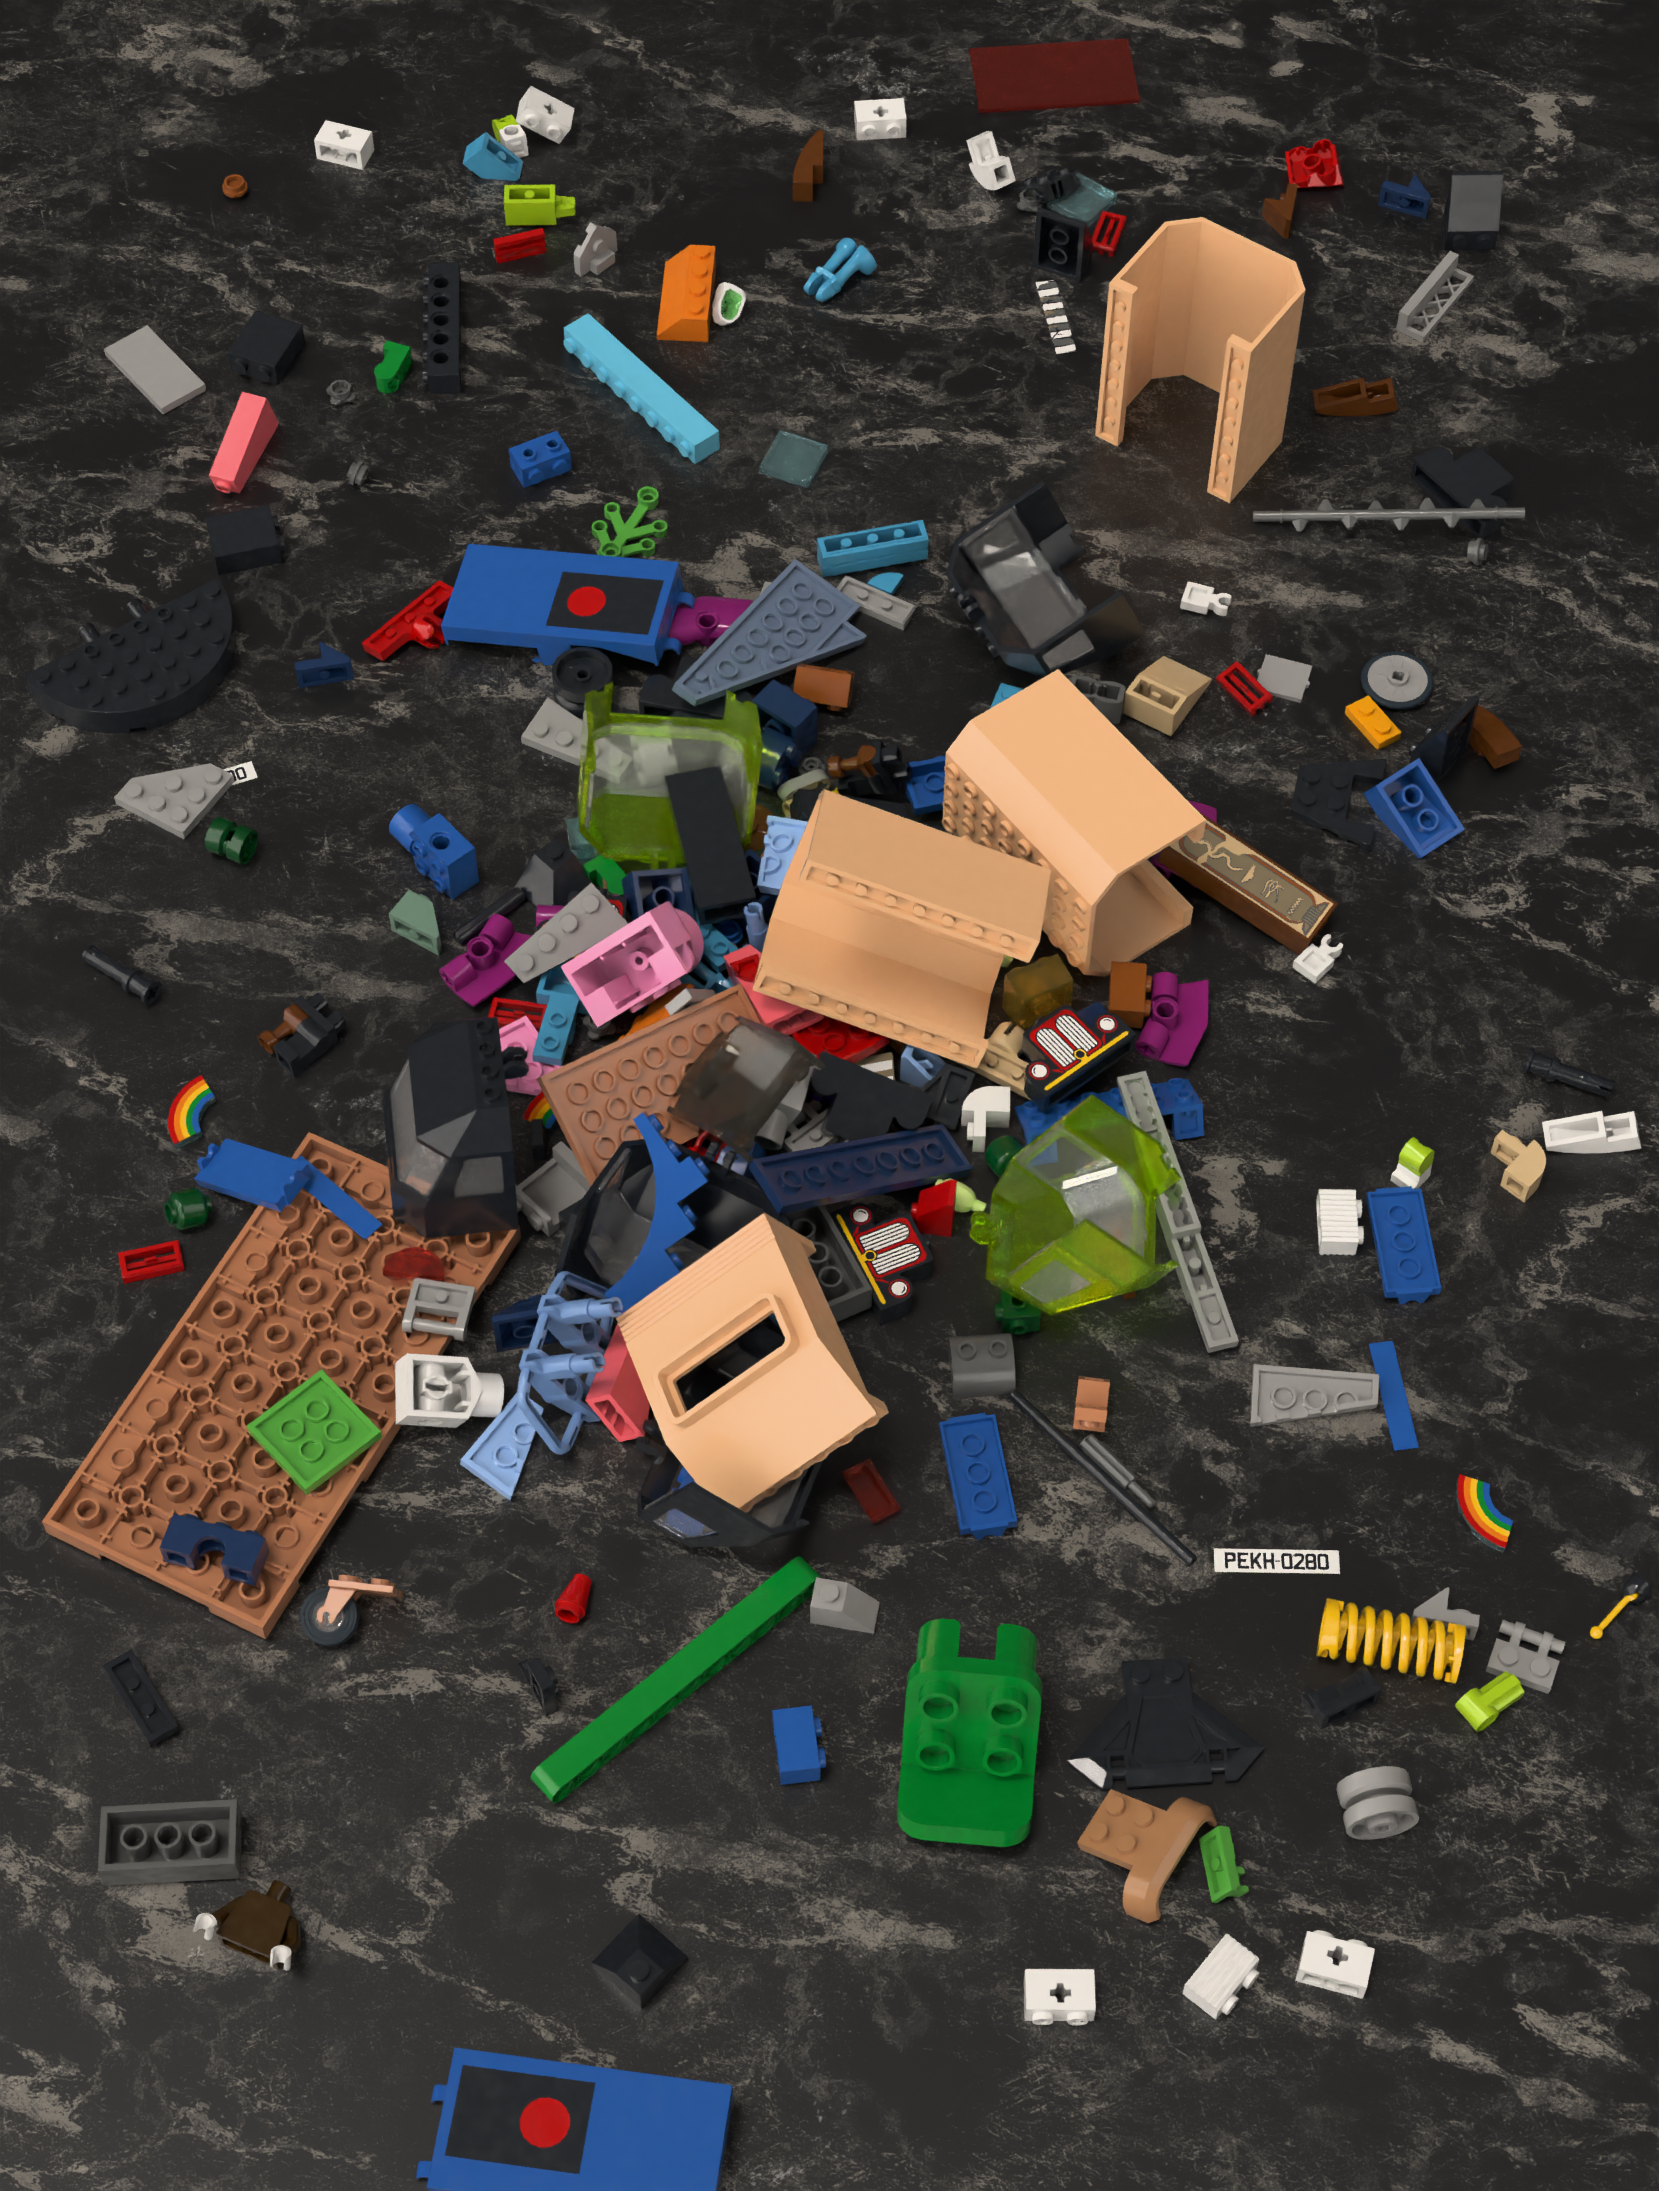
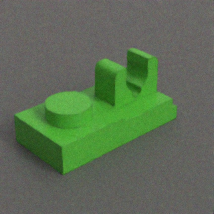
M1217 1826L1199 1838L1212 1903H1218L1226 1897H1240L1249 1891L1248 1886H1242L1239 1882V1877L1245 1874V1870L1243 1867L1236 1866L1234 1844L1230 1829L1227 1826Z

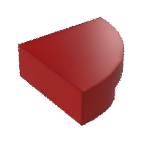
M758 954L732 962L730 963L731 970L739 979L754 982L760 958Z

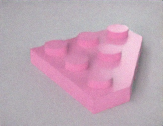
M525 1015L499 1029L501 1050L504 1051L507 1047L513 1046L524 1047L525 1051H527L525 1061L529 1066L527 1076L505 1079L506 1090L537 1096L542 1092L537 1079L562 1066L533 1061L532 1053L539 1033Z

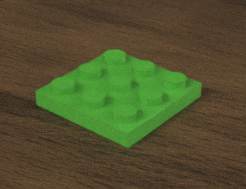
M322 1369L246 1426L248 1433L306 1495L382 1438L381 1431Z

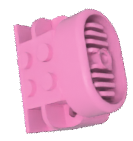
M667 901L562 965L561 968L598 1028L628 1009L632 1013L636 1012L682 984L680 978L691 972L702 958L704 951L703 935L698 924L690 915L675 909L671 902Z

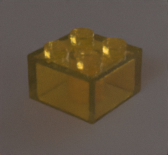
M1055 954L1050 957H1042L1035 963L1024 967H1016L1005 974L1002 1007L1014 1027L1018 1025L1026 1031L1041 1016H1048L1064 1004L1071 1006L1074 980L1060 956Z

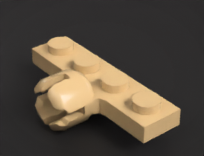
M1012 1022L999 1024L987 1039L989 1040L988 1047L978 1068L954 1061L1001 1086L1010 1087L1011 1091L1031 1100L1024 1092L1025 1069L1029 1063L1019 1059L1022 1054L1024 1030L1018 1025L1010 1033L1008 1030L1013 1025Z

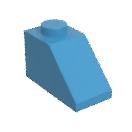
M485 132L466 147L463 164L483 179L517 181L520 179L523 161Z

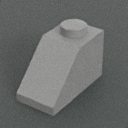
M816 1577L810 1605V1623L874 1634L880 1602L847 1582Z

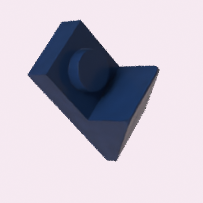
M1413 175L1409 187L1384 180L1381 186L1378 206L1426 219L1431 196L1416 175Z
M319 642L322 658L294 662L299 688L354 679L350 657L322 642Z

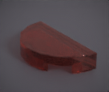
M420 1247L405 1248L394 1253L386 1261L382 1270L383 1276L408 1279L416 1277L445 1282L444 1267L439 1257L430 1250Z

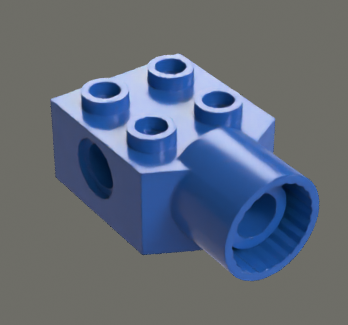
M410 804L400 809L394 815L389 824L390 834L413 855L418 871L423 876L427 875L430 877L440 893L445 892L453 900L479 882L475 847L440 813L431 818L419 805Z

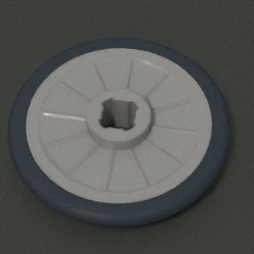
M1386 652L1373 657L1367 662L1362 670L1361 683L1365 693L1374 702L1386 708L1401 710L1416 707L1429 697L1433 689V676L1426 664L1417 657L1403 652Z

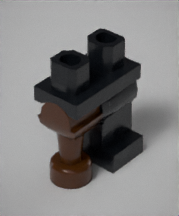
M882 740L873 741V746H861L857 756L844 760L839 755L828 758L829 774L832 779H838L837 791L840 795L858 797L871 793H897L899 791V783L912 780V767L909 762L902 763V752L899 746L886 747Z
M319 993L307 1000L300 995L294 1000L295 1004L284 1010V1021L273 1032L265 1030L257 1036L262 1047L271 1055L275 1053L277 1062L294 1078L322 1056L330 1046L334 1047L338 1044L337 1034L347 1026L344 1016L337 1010H334L326 1018L322 1015L329 1007L326 1000ZM291 1034L294 1035L293 1037H291V1038H290L289 1040H287L286 1042L283 1040L284 1038L288 1037V1036L291 1035Z

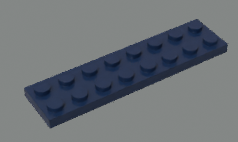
M943 1124L753 1159L748 1167L778 1214L936 1183L938 1179L967 1177L973 1170V1167Z

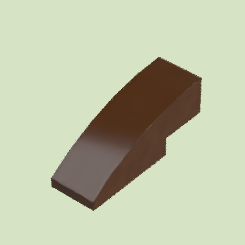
M818 130L810 138L797 159L793 174V201L813 202V184H823L824 130Z
M1363 377L1312 390L1315 410L1318 414L1352 417L1399 411L1392 378L1366 384Z
M1478 705L1469 741L1478 756L1484 754L1494 769L1519 760L1522 749L1520 742L1494 714Z

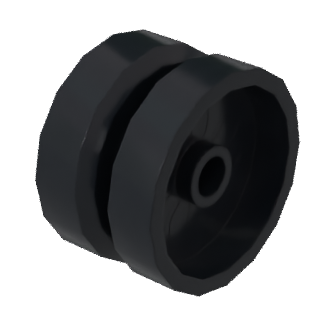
M576 647L565 651L556 658L552 666L555 703L579 719L596 717L610 708L614 700L613 669L609 658L605 654L590 647Z

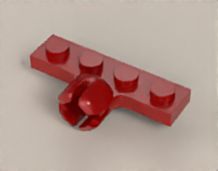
M440 580L437 581L363 641L364 651L384 661L410 640L416 641L429 649L439 648V644L433 642V640L444 644L445 639L441 629L443 619L438 616L447 609L453 587Z

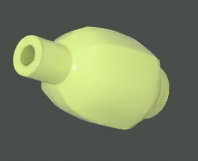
M951 1178L945 1180L938 1179L935 1185L951 1180ZM957 1181L955 1211L963 1213L972 1210L982 1215L987 1204L977 1200L971 1188Z

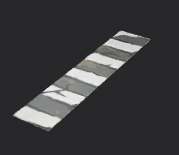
M1056 280L1035 282L1056 354L1076 352Z

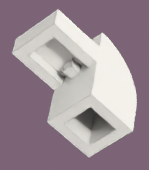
M986 131L966 140L973 161L969 163L970 169L975 179L985 189L997 190L1016 181L1009 157L999 156L991 131Z
M981 1087L966 1097L962 1106L961 1126H967V1140H973L972 1152H984L986 1127L1009 1128L1010 1087Z

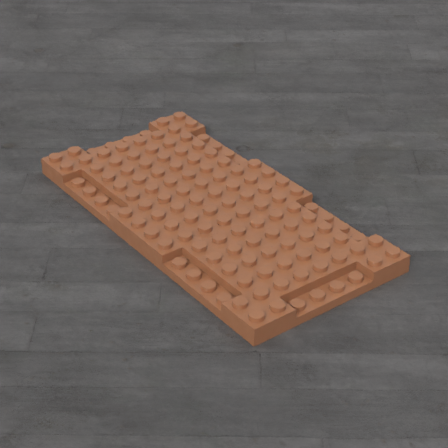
M310 1132L291 1158L296 1160L298 1157L303 1156L378 1219L382 1225L367 1239H364L304 1188L301 1189L289 1206L286 1205L282 1212L259 1205L42 1521L46 1533L99 1559L102 1556L109 1558L209 1607L210 1613L264 1639L268 1637L298 1590L299 1578L361 1481L366 1482L402 1426L396 1424L395 1363L407 1353L442 1356L454 1337L413 1330L412 1333L402 1331V1321L414 1278L475 1287L474 1305L486 1285H492L521 1239L519 1225V1229L435 1238L423 1237L416 1232L415 1227L408 1223L402 1224L393 1218L389 1169L387 1166ZM400 1173L402 1180L429 1196L433 1188L432 1186ZM417 1312L416 1318L456 1324L457 1318L423 1312ZM322 1369L381 1431L382 1438L306 1495L248 1433L246 1426ZM173 1514L182 1516L191 1514L199 1517L204 1522L212 1524L222 1522L231 1526L234 1530L242 1532L252 1530L265 1537L269 1554L256 1586L225 1578L221 1566L224 1553L221 1551H209L203 1554L195 1570L164 1562L159 1547Z

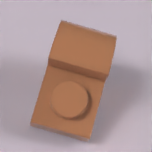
M1078 1377L1073 1429L1105 1431L1110 1379Z

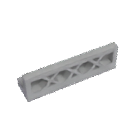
M1449 251L1399 311L1397 331L1423 343L1474 280V276L1457 268L1459 254ZM1455 277L1464 282L1451 285L1450 279ZM1449 293L1450 299L1439 300L1437 295ZM1436 308L1438 313L1426 315L1425 309ZM1423 323L1425 329L1421 332L1411 326Z

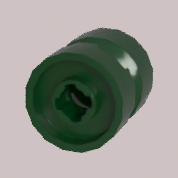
M219 816L213 820L208 828L205 837V848L217 855H226L229 860L244 865L253 857L258 845L259 835L254 829L244 825L237 826V823Z

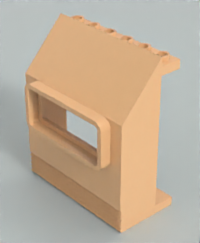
M765 1212L627 1309L619 1317H616L666 1445L699 1486L745 1513L749 1512L753 1505L765 1497L775 1494L778 1488L788 1481L800 1477L804 1470L826 1459L829 1453L841 1445L851 1442L854 1436L861 1431L876 1425L880 1418L889 1413L883 1401L867 1392L808 1260V1257L817 1252L813 1242ZM774 1313L785 1337L784 1344L687 1411L676 1384L677 1380Z

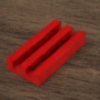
M1102 211L1092 236V252L1096 249L1099 250L1098 254L1103 255L1105 251L1108 252V256H1114L1126 225L1127 216ZM1106 219H1111L1102 243H1098ZM1119 221L1111 244L1107 245L1115 223Z
M543 228L493 239L497 264L546 253Z
M1238 661L1216 677L1217 683L1251 717L1256 714V710H1262L1265 707V703L1268 702L1270 704L1273 701V696ZM1234 671H1236L1261 696L1260 699H1258L1248 689V687L1244 685L1233 674ZM1225 678H1228L1253 704L1251 705Z
M493 997L488 1018L498 1017V1025L503 1028L526 1015L539 1033L547 1005ZM501 1007L515 1010L513 1012L497 1010V1008ZM523 1011L541 1013L542 1016L525 1014Z
M179 1240L118 1253L124 1284L185 1271ZM170 1252H174V1253H175V1254L166 1255V1256H161V1257H157V1258H156L157 1255L166 1254V1253H170ZM145 1258L143 1261L126 1264L129 1261Z

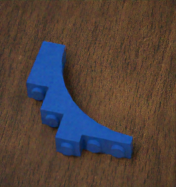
M646 1111L633 1120L646 1142L653 1163L656 1184L655 1211L648 1237L637 1259L625 1275L604 1293L606 1298L618 1297L623 1305V1311H619L621 1313L680 1273L685 1267L680 1256L675 1251L670 1253L668 1248L696 1229L697 1226L694 1222L698 1218L688 1204L683 1207L680 1201L710 1181L707 1177L710 1170L700 1157L695 1160L690 1155L681 1162L678 1156L682 1152L672 1139L666 1141L660 1132L664 1129L663 1125L654 1113L649 1116Z

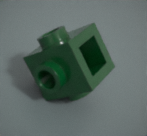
M1011 1288L1007 1291H1000V1303H994L995 1321L1001 1322L1002 1333L1020 1335L1026 1332L1039 1331L1041 1315L1038 1289L1023 1290L1021 1288Z

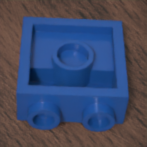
M946 756L909 762L912 767V780L901 784L907 801L910 800L915 816L943 810Z

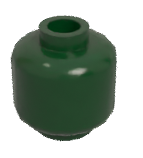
M1005 1135L994 1139L985 1151L984 1159L988 1167L1002 1180L1017 1179L1027 1170L1029 1164L1028 1152L1012 1136Z
M190 1188L171 1193L168 1201L164 1203V1212L170 1225H174L178 1230H185L204 1225L207 1222L208 1213L212 1212V1204L208 1195L204 1196L198 1188Z

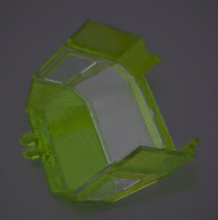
M613 682L605 685L602 692L598 693L592 690L585 693L577 796L578 830L604 858L614 861L640 860L644 863H650V870L659 869V862H668L667 869L676 868V865L684 863L666 796L664 776L721 766L742 847L744 848L751 843L763 750L756 704L750 701H746L743 704L735 700L736 694L727 690L723 720L612 713Z
M1091 1094L1013 1156L992 1192L990 1214L980 1210L973 1212L970 1219L971 1224H973L969 1231L970 1238L978 1244H988L986 1279L1008 1294L1053 1316L1075 1310L1082 1305L1148 1288L1180 1264L1174 1260H1170L1163 1265L1161 1263L1155 1264L1156 1198L1182 1179L1176 1168L1170 1169L1162 1157L1166 1151L1161 1143Z

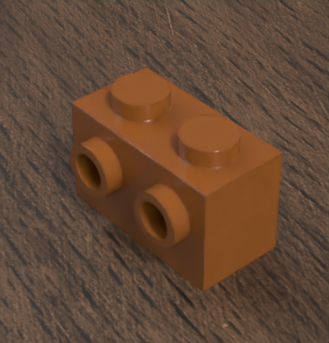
M799 664L796 668L793 692L804 699H809L814 705L816 703L826 704V709L842 711L843 707L847 708L851 704L855 672Z
M1112 961L1109 980L1108 1013H1113L1120 1017L1130 1028H1143L1144 1017H1150L1151 1000L1145 999V993H1151L1152 976L1146 975L1147 964Z

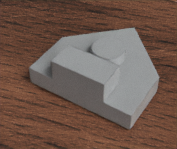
M589 223L585 230L588 234L582 246L578 244L574 251L576 274L582 277L587 272L592 271L594 274L599 275L615 263L617 237L613 229L599 226L596 223Z

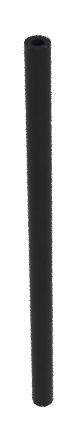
M1018 1390L1010 1394L1008 1399L1183 1562L1191 1566L1197 1560V1556Z

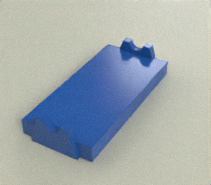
M226 1138L219 1147L212 1143L207 1147V1156L205 1158L200 1157L197 1160L200 1172L194 1179L200 1187L282 1212L286 1205L289 1206L310 1179L308 1177L312 1173V1169L308 1163Z
M1412 1186L1381 1188L1376 1189V1192H1367L1366 1203L1385 1298L1397 1297L1399 1304H1406L1412 1300L1424 1303L1430 1295L1440 1294L1441 1283L1422 1189H1412Z
M985 1413L952 1417L948 1418V1421L939 1422V1432L960 1535L972 1533L976 1540H979L988 1535L1002 1536L1007 1528L1017 1527L1018 1521L995 1414L985 1415Z

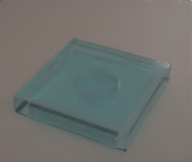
M1076 173V177L1081 181V186L1078 187V190L1047 202V207L1062 215L1087 222L1089 227L1101 216L1102 211H1106L1117 201V193L1080 173Z
M780 430L759 466V473L808 488L828 453V445Z

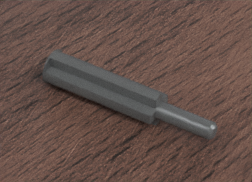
M1089 1434L1083 1439L1079 1448L1123 1489L1128 1490L1129 1488L1149 1508L1155 1505L1156 1501L1136 1483L1137 1476L1093 1434Z

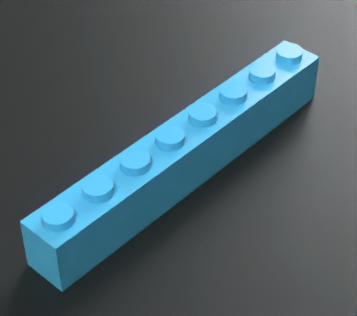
M587 313L564 327L565 340L563 342L566 350L577 356L586 368H590L602 383L610 386L616 396L622 397L634 412H638L643 416L648 425L655 427L667 442H671L676 446L682 456L688 457L696 464L720 449L719 430L590 314Z

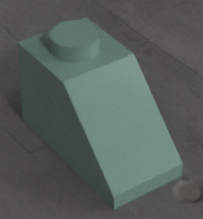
M408 890L389 913L391 930L439 955L442 952L433 902L423 894L418 895Z

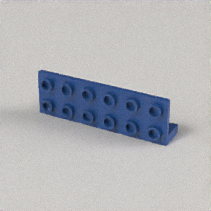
M1173 1078L1164 1083H1150L1161 1115L1171 1114L1172 1136L1175 1140L1204 1136L1203 1105L1188 1079ZM1119 1087L1113 1088L1108 1092H1085L1081 1096L1066 1097L1044 1113L1033 1101L1023 1103V1105L1014 1107L1015 1114L1024 1131L1025 1148L1029 1155V1164L1058 1159L1056 1132L1128 1121Z

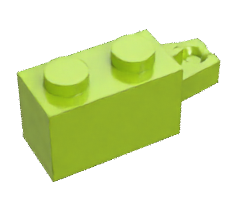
M555 184L505 185L504 210L506 226L556 225L557 218L575 215V197L556 195Z

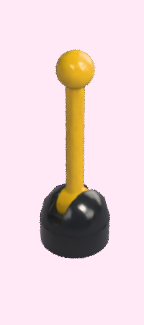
M1631 1574L1622 1587V1593L1625 1597L1598 1626L1591 1628L1590 1635L1592 1638L1600 1639L1603 1636V1630L1629 1601L1633 1603L1641 1602L1651 1593L1650 1585L1642 1577Z

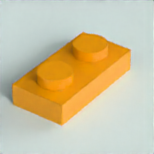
M1369 695L1346 706V716L1377 750L1400 739L1402 732Z

